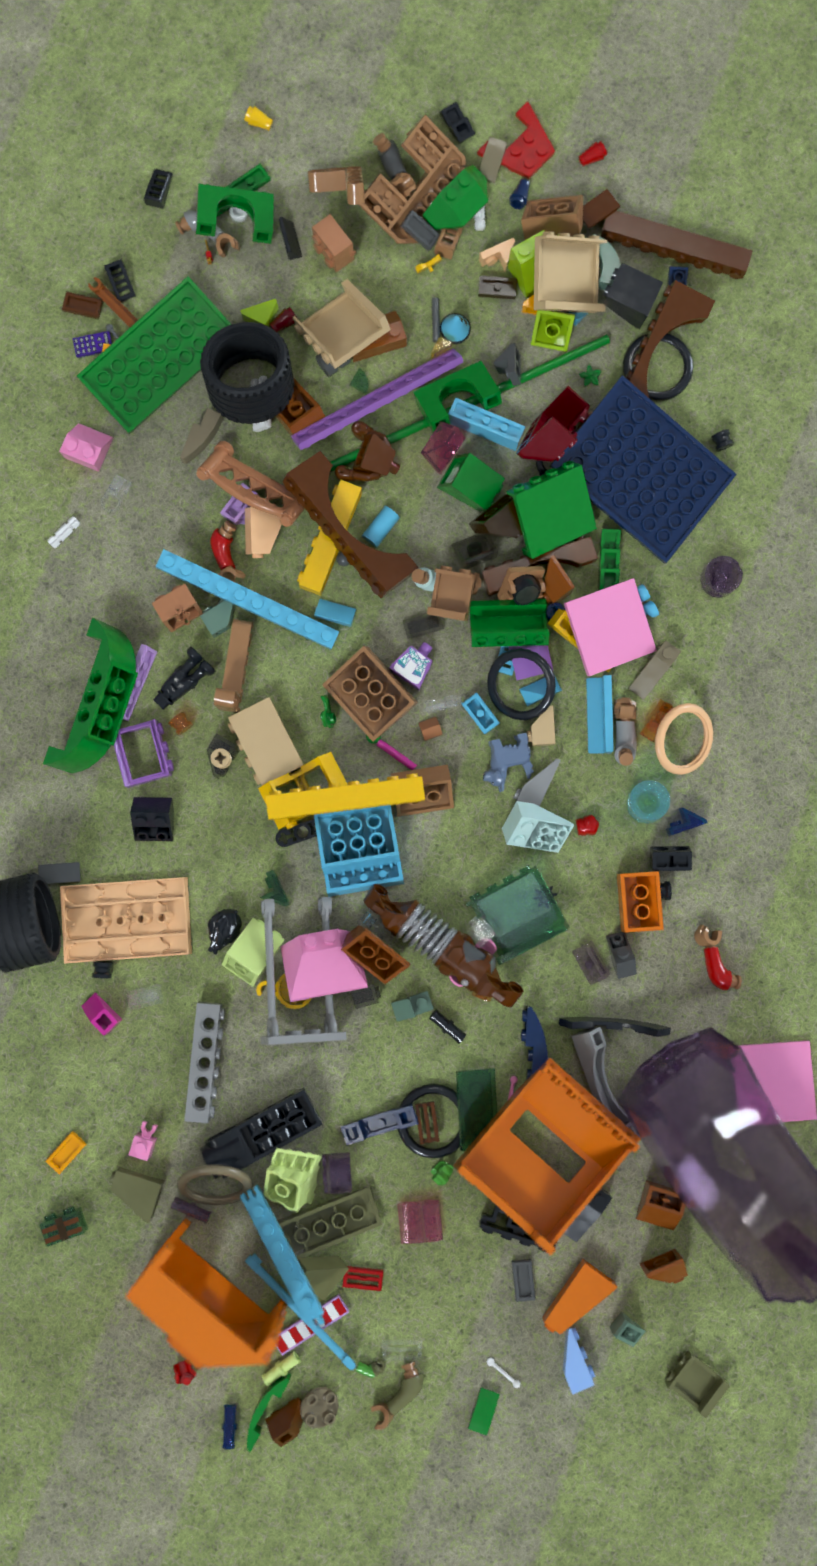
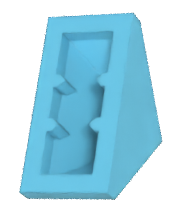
M555 677V683H556L555 694H556V693H558V692H560V691H562V690H561V688H560V686H559V683H558V681H557V679H556V677ZM546 678L519 689L527 707L543 700L547 687Z

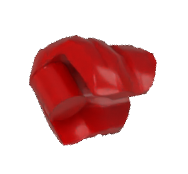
M586 815L575 820L578 836H593L596 834L599 822L593 815Z
M186 1359L173 1365L175 1382L177 1384L189 1385L196 1376V1371L192 1368V1364Z

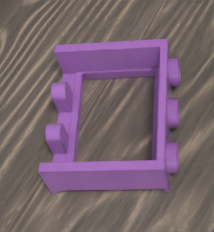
M155 719L119 729L114 748L124 786L127 788L172 776L171 771H174L172 760H168L167 757L169 747L166 741L163 742L162 734H164L162 723H158ZM150 727L162 772L132 779L121 735Z

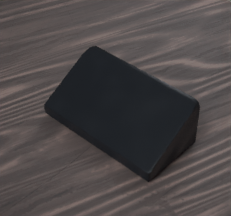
M279 217L280 229L288 259L301 258L302 253L294 223Z

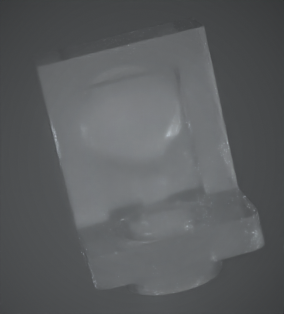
M484 915L479 918L475 916L468 923L470 927L465 930L481 948L496 935L493 929L484 921L486 918Z

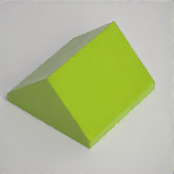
M537 310L531 345L567 352L575 314Z

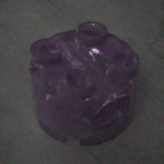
M719 556L711 560L701 572V588L708 595L716 598L727 597L734 592L741 584L743 578V571L737 560L729 556Z
M350 1152L322 1154L325 1194L352 1192Z

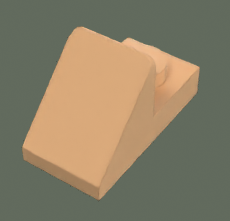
M514 237L480 252L479 262L481 266H492L499 259L506 272L510 250L515 245Z

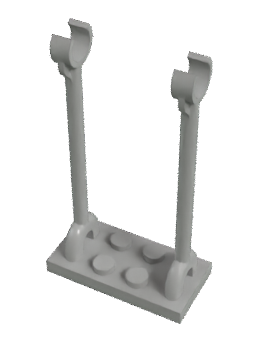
M331 897L318 898V912L322 916V931L330 930L329 915L332 912ZM274 899L261 900V913L265 922L268 998L267 1036H260L261 1044L275 1045L346 1040V1032H337L333 994L325 996L326 1016L324 1032L321 1033V1029L304 1030V1034H301V1030L285 1031V1035H279V1026L276 1019L272 929L275 904Z

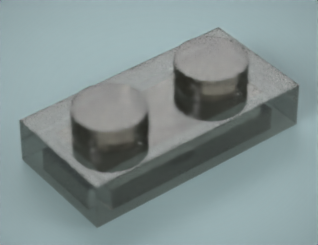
M424 614L402 620L407 640L444 630L442 619L439 616Z

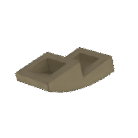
M489 137L479 171L486 177L487 181L495 183L507 142L493 137Z

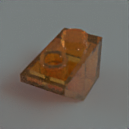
M660 699L640 734L655 743L656 732L661 720L674 707Z

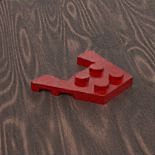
M526 102L516 112L515 116L528 128L505 150L501 165L514 173L530 179L555 154V149L529 102ZM488 141L477 151L478 156L483 158Z

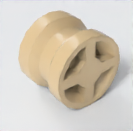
M219 748L212 752L211 762L217 768L225 769L230 766L232 757L227 750Z

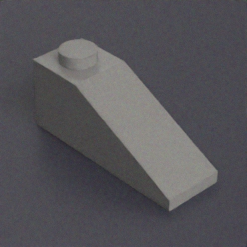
M556 759L522 786L521 789L517 788L513 799L540 806L560 760Z

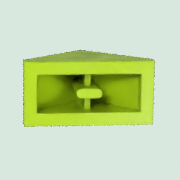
M275 298L240 311L243 321L260 323L270 327L269 323L273 321L279 308Z

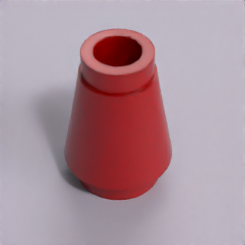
M602 141L595 142L578 156L582 167L603 160L607 155V151Z

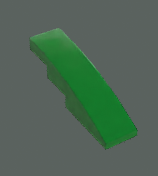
M601 528L598 591L619 583L621 529Z

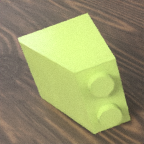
M255 918L251 919L228 950L222 966L252 987L266 969L265 923ZM273 930L274 956L285 940L275 930Z

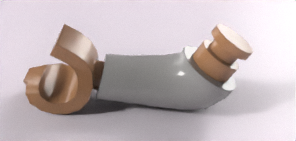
M197 210L184 212L181 222H175L182 235L185 234V230L187 232L190 230L196 231ZM216 225L215 237H208L216 242L219 255L222 258L226 256L224 246L231 242L233 249L240 251V244L237 239L229 234H225Z
M622 697L614 701V718L621 719L616 721L614 756L618 763L628 766L635 759L637 750L635 721H630V719H636V702L630 700V698Z

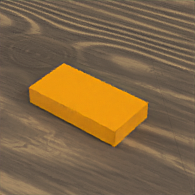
M72 1131L45 1162L58 1174H61L87 1143Z

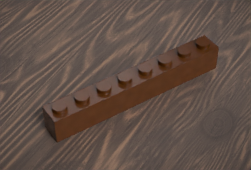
M615 211L606 217L600 236L610 243L615 241L622 243L627 248H639L644 253H656L661 258H673L678 263H690L698 269L707 268L715 274L724 273L732 279H743L753 250L620 211Z

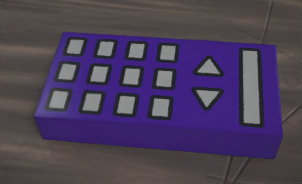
M105 331L73 338L76 357L80 358L102 353L103 343L112 344L110 332Z

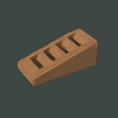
M458 228V231L442 229L434 254H439L451 260L463 228Z

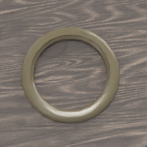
M204 1165L183 1173L178 1179L177 1187L179 1192L191 1201L206 1205H226L241 1201L240 1195L242 1193L248 1196L247 1190L252 1189L253 1184L251 1178L239 1169L224 1165ZM224 1175L240 1181L243 1184V1188L232 1194L211 1196L191 1190L187 1183L199 1176Z

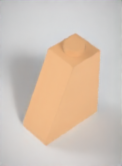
M253 507L245 508L246 555H252V558H264L263 555L270 554L282 525L280 517L262 512Z

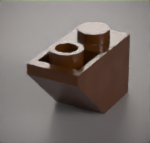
M299 1397L292 1399L286 1406L274 1411L271 1416L265 1419L272 1441L280 1447L299 1435L303 1423L300 1412L302 1400Z

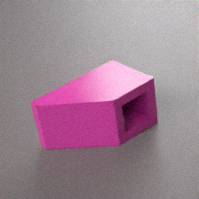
M96 992L81 1006L89 1021L103 1036L109 1034L123 1020Z

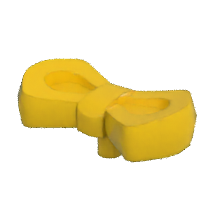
M438 254L432 260L415 266L416 272L421 273L426 269H429L430 273L433 272L432 266L442 261L441 256Z

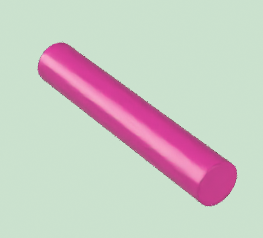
M380 739L377 743L379 748L410 770H414L417 766Z

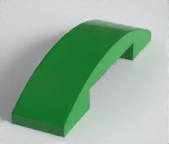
M290 1373L274 1381L258 1401L247 1435V1451L250 1453L262 1430V1427L257 1425L271 1397L275 1395L281 1398L290 1381Z

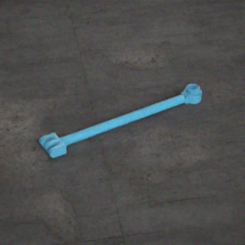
M255 1253L252 1256L250 1255L245 1260L249 1267L302 1319L292 1297L260 1265L263 1261ZM310 1323L306 1324L349 1370L355 1369L354 1360L318 1324L316 1329H312Z

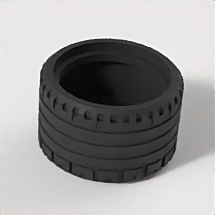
M255 322L231 324L212 335L203 347L200 359L203 379L210 402L221 416L236 423L257 424L274 418L289 404V400H291L294 393L291 361L284 339L274 329ZM259 359L267 361L276 367L275 372L270 378L256 386L236 388L220 381L223 373L240 361Z
M36 873L0 880V970L7 973L55 961L60 953L61 933L56 906L45 880Z

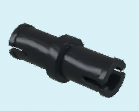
M437 1009L429 1017V1020L442 1029L441 1032L447 1033L458 1044L465 1038L466 1033L455 1026L453 1020H448Z

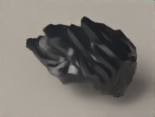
M223 909L209 919L208 931L211 940L209 952L217 955L218 950H222L239 936L242 921L241 917L237 914V910Z

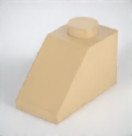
M553 705L549 706L533 723L530 731H527L528 742H531V747L553 746L556 744Z

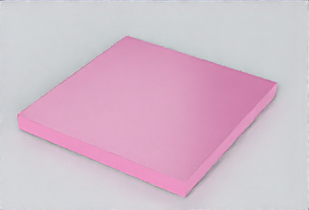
M634 578L564 603L587 676H592L657 651Z
M809 1040L731 1046L739 1125L817 1120Z

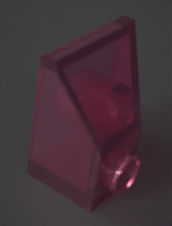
M440 422L421 451V454L435 471L441 475L466 437L458 427Z

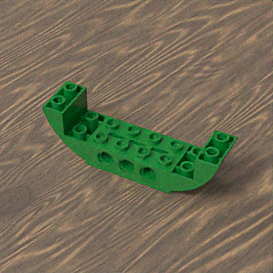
M93 617L86 636L101 643L65 750L49 746L43 762L44 765L69 773H77L90 768L105 755L111 745L114 746L138 675L136 672L134 650L127 636L121 630Z

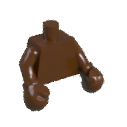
M362 421L354 422L351 426V431L356 438L362 441L353 468L349 469L344 465L337 466L335 469L336 478L346 482L356 480L368 482L379 480L381 477L387 476L389 472L396 475L400 465L393 461L396 452L391 447L386 435L373 430L372 427H369Z

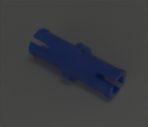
M236 1404L224 1405L222 1448L227 1450L235 1448V1430L238 1427L236 1423Z

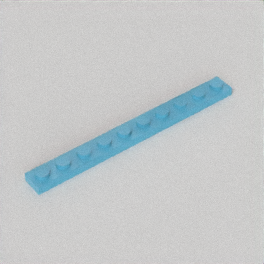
M163 549L156 564V568L326 648L332 649L339 631Z

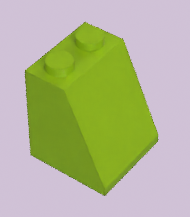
M544 230L517 244L510 250L508 269L513 278H517V284L526 299L534 294L535 237L543 236Z

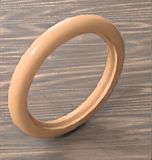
M692 703L680 704L666 713L661 720L655 736V751L660 764L666 771L676 775L688 774L701 766L708 757L713 742V726L709 715L702 707ZM693 713L700 718L703 724L704 740L696 758L690 763L682 766L675 765L669 761L664 749L667 729L678 715Z

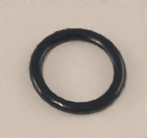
M668 333L660 341L673 345L680 352L684 361V372L680 381L673 388L663 392L648 390L649 399L653 401L668 400L682 393L688 386L693 374V359L687 346L679 338ZM648 334L635 339L628 347L623 360L624 376H626L629 370H632L633 358L640 349L639 345L643 337H647Z
M511 649L502 653L491 665L487 679L488 693L491 701L501 713L512 719L522 721L539 717L549 708L555 696V676L550 665L538 653L528 649ZM515 658H525L533 661L541 668L546 678L547 687L543 700L538 706L528 711H518L508 707L499 697L496 688V678L499 670L506 662Z
M427 1084L415 1088L407 1094L400 1107L412 1105L415 1100L426 1094H440L449 1098L456 1105L460 1114L461 1122L457 1136L448 1145L431 1149L416 1143L410 1136L407 1128L401 1130L399 1128L397 1130L403 1143L413 1153L425 1158H442L455 1152L464 1143L470 1127L469 1110L462 1097L453 1089L439 1084Z

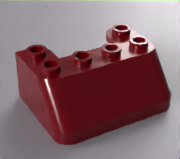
M567 386L533 421L516 454L522 459L559 461L565 454L564 450L567 447L572 448L578 441L576 438L578 434L574 431L576 429L575 425L579 421L582 423L589 416L587 412L590 405L571 387Z

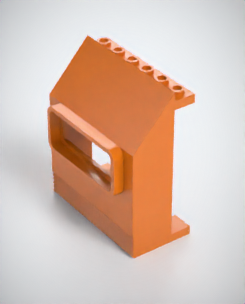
M549 1058L514 1092L453 1166L472 1185L474 1184L525 1230L551 1256L556 1250L554 1244L631 1151L635 1153L640 1148L637 1143L641 1138ZM526 1110H529L585 1160V1164L570 1182L564 1180L510 1131L511 1127Z
M185 1217L148 1262L126 1294V1299H129V1302L132 1301V1304L139 1307V1310H142L146 1317L168 1335L166 1338L167 1342L198 1369H202L203 1366L223 1367L269 1364L272 1353L278 1345L277 1342L282 1331L280 1329L284 1325V1316L287 1313L285 1311L287 1304L281 1299L269 1314L266 1313L180 1239L191 1224V1221Z

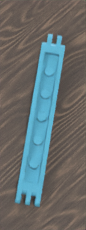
M255 1185L253 1188L256 1195L252 1189H249L247 1194L250 1199L247 1198L245 1193H242L240 1198L302 1319L306 1324L310 1323L312 1329H316L318 1326L315 1319H317L320 1325L325 1323L322 1317L324 1310L260 1187Z

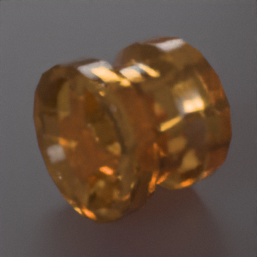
M184 712L176 715L168 723L176 729L178 736L193 726V723L186 719Z

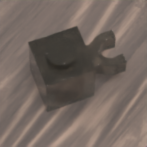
M374 983L367 984L368 988L352 990L355 1008L358 1009L379 1003L378 998H381L379 986L375 987Z

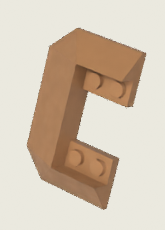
M426 115L406 134V139L400 145L426 171L417 182L416 189L412 191L409 197L405 198L380 173L364 191L365 203L358 204L397 244L418 243L400 225L411 210L427 222L422 217L424 212L437 195L466 165L465 156Z

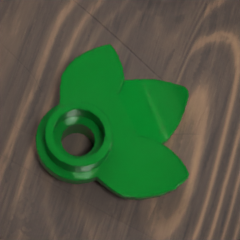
M320 696L325 708L320 714L323 726L333 728L336 723V715L334 712H331L328 696Z

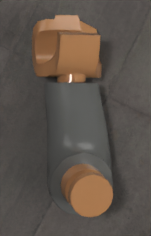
M380 133L374 138L373 143L379 150L378 155L391 180L390 183L407 198L416 189V184L411 175L406 172L399 149L394 140H388V138H385L384 133Z

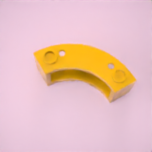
M332 752L316 757L291 774L287 773L267 782L258 790L265 803L266 796L270 795V792L277 791L276 789L292 781L295 782L297 788H301V791H308L309 785L304 775L319 767L329 784L340 783V786H348ZM307 816L277 819L274 821L278 829L286 827L288 830L298 825L297 821Z

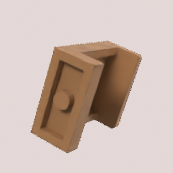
M441 565L440 569L435 568L436 578L431 607H428L427 614L468 621L476 575H471V570L459 569V572H454L452 567Z

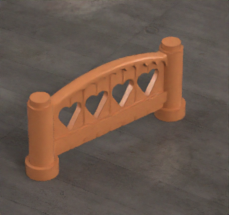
M220 441L214 447V452L197 469V477L203 481L207 479L213 480L219 487L239 501L262 512L280 517V523L285 527L291 526L305 510L304 507L299 505L295 496L282 484L233 458L234 449L231 444L226 441ZM231 470L233 471V479L229 480L226 476H222L219 473ZM249 480L250 488L245 489L242 485L236 484V482ZM265 489L266 498H261L252 491ZM281 498L283 507H277L276 504L270 503L269 500Z

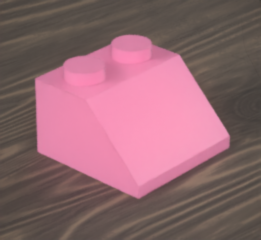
M78 423L67 433L59 452L64 458L99 472L113 437Z

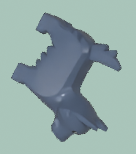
M527 733L514 736V739L517 741L516 745L502 746L500 739L488 742L491 748V767L488 771L484 772L483 781L491 782L493 786L498 787L499 792L504 791L508 767L522 765L527 779H530L531 773H534L533 765L530 762L531 750L528 746Z

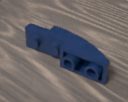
M526 1005V1010H522V1021L525 1022V1029H521V1041H524L525 1046L531 1047V1049H528L527 1061H531L530 1069H527L526 1080L548 1060L547 1045L542 1026L536 1013L528 1005Z

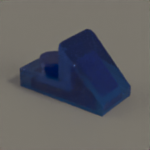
M681 807L678 809L683 823L680 820L670 823V828H667L666 832L668 836L707 824L708 822L707 819Z

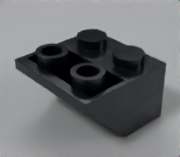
M134 797L130 810L134 840L173 842L174 808L172 798Z

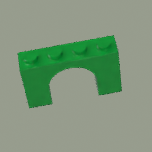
M198 184L197 235L215 237L217 214L222 209L235 207L245 211L252 220V242L271 244L274 194Z
M482 361L471 364L413 391L416 405L434 435L451 427L449 415L442 404L453 393L462 391L472 393L477 397L485 410L502 404L501 392Z

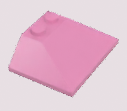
M332 929L299 935L280 947L290 1002L368 988L364 968L341 950L346 935L350 931Z

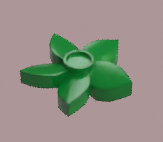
M588 365L587 372L579 373V376L585 379L584 387L590 383L599 385L597 377L600 376L601 371H593L592 367Z

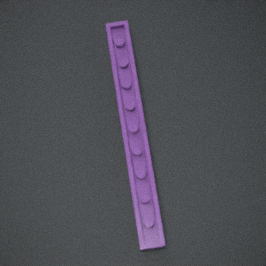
M453 348L291 435L293 442L300 450L310 447L315 442L325 439L328 435L343 429L352 422L358 421L363 416L375 412L378 408L391 403L402 395L408 394L411 390L423 386L426 382L439 377L446 371L456 368L459 364L463 363L462 356Z

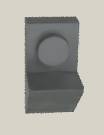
M512 343L494 361V365L498 373L506 374L507 379H510L513 386L521 384V355L516 344Z

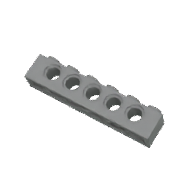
M199 1001L196 1005L184 1119L186 1122L208 1124L210 1119L214 1118L215 1106H212V1100L216 1099L217 1087H214V1080L218 1079L219 1067H216V1061L221 1056V1048L218 1047V1042L223 1037V1028H220V1023L225 1017V1008H222V1003ZM206 1018L214 1020L213 1028L205 1025ZM205 1037L212 1040L211 1047L204 1046L203 1039ZM202 1057H207L210 1060L209 1067L201 1064ZM199 1078H207L208 1086L200 1085ZM197 1097H204L206 1105L200 1106L197 1103Z

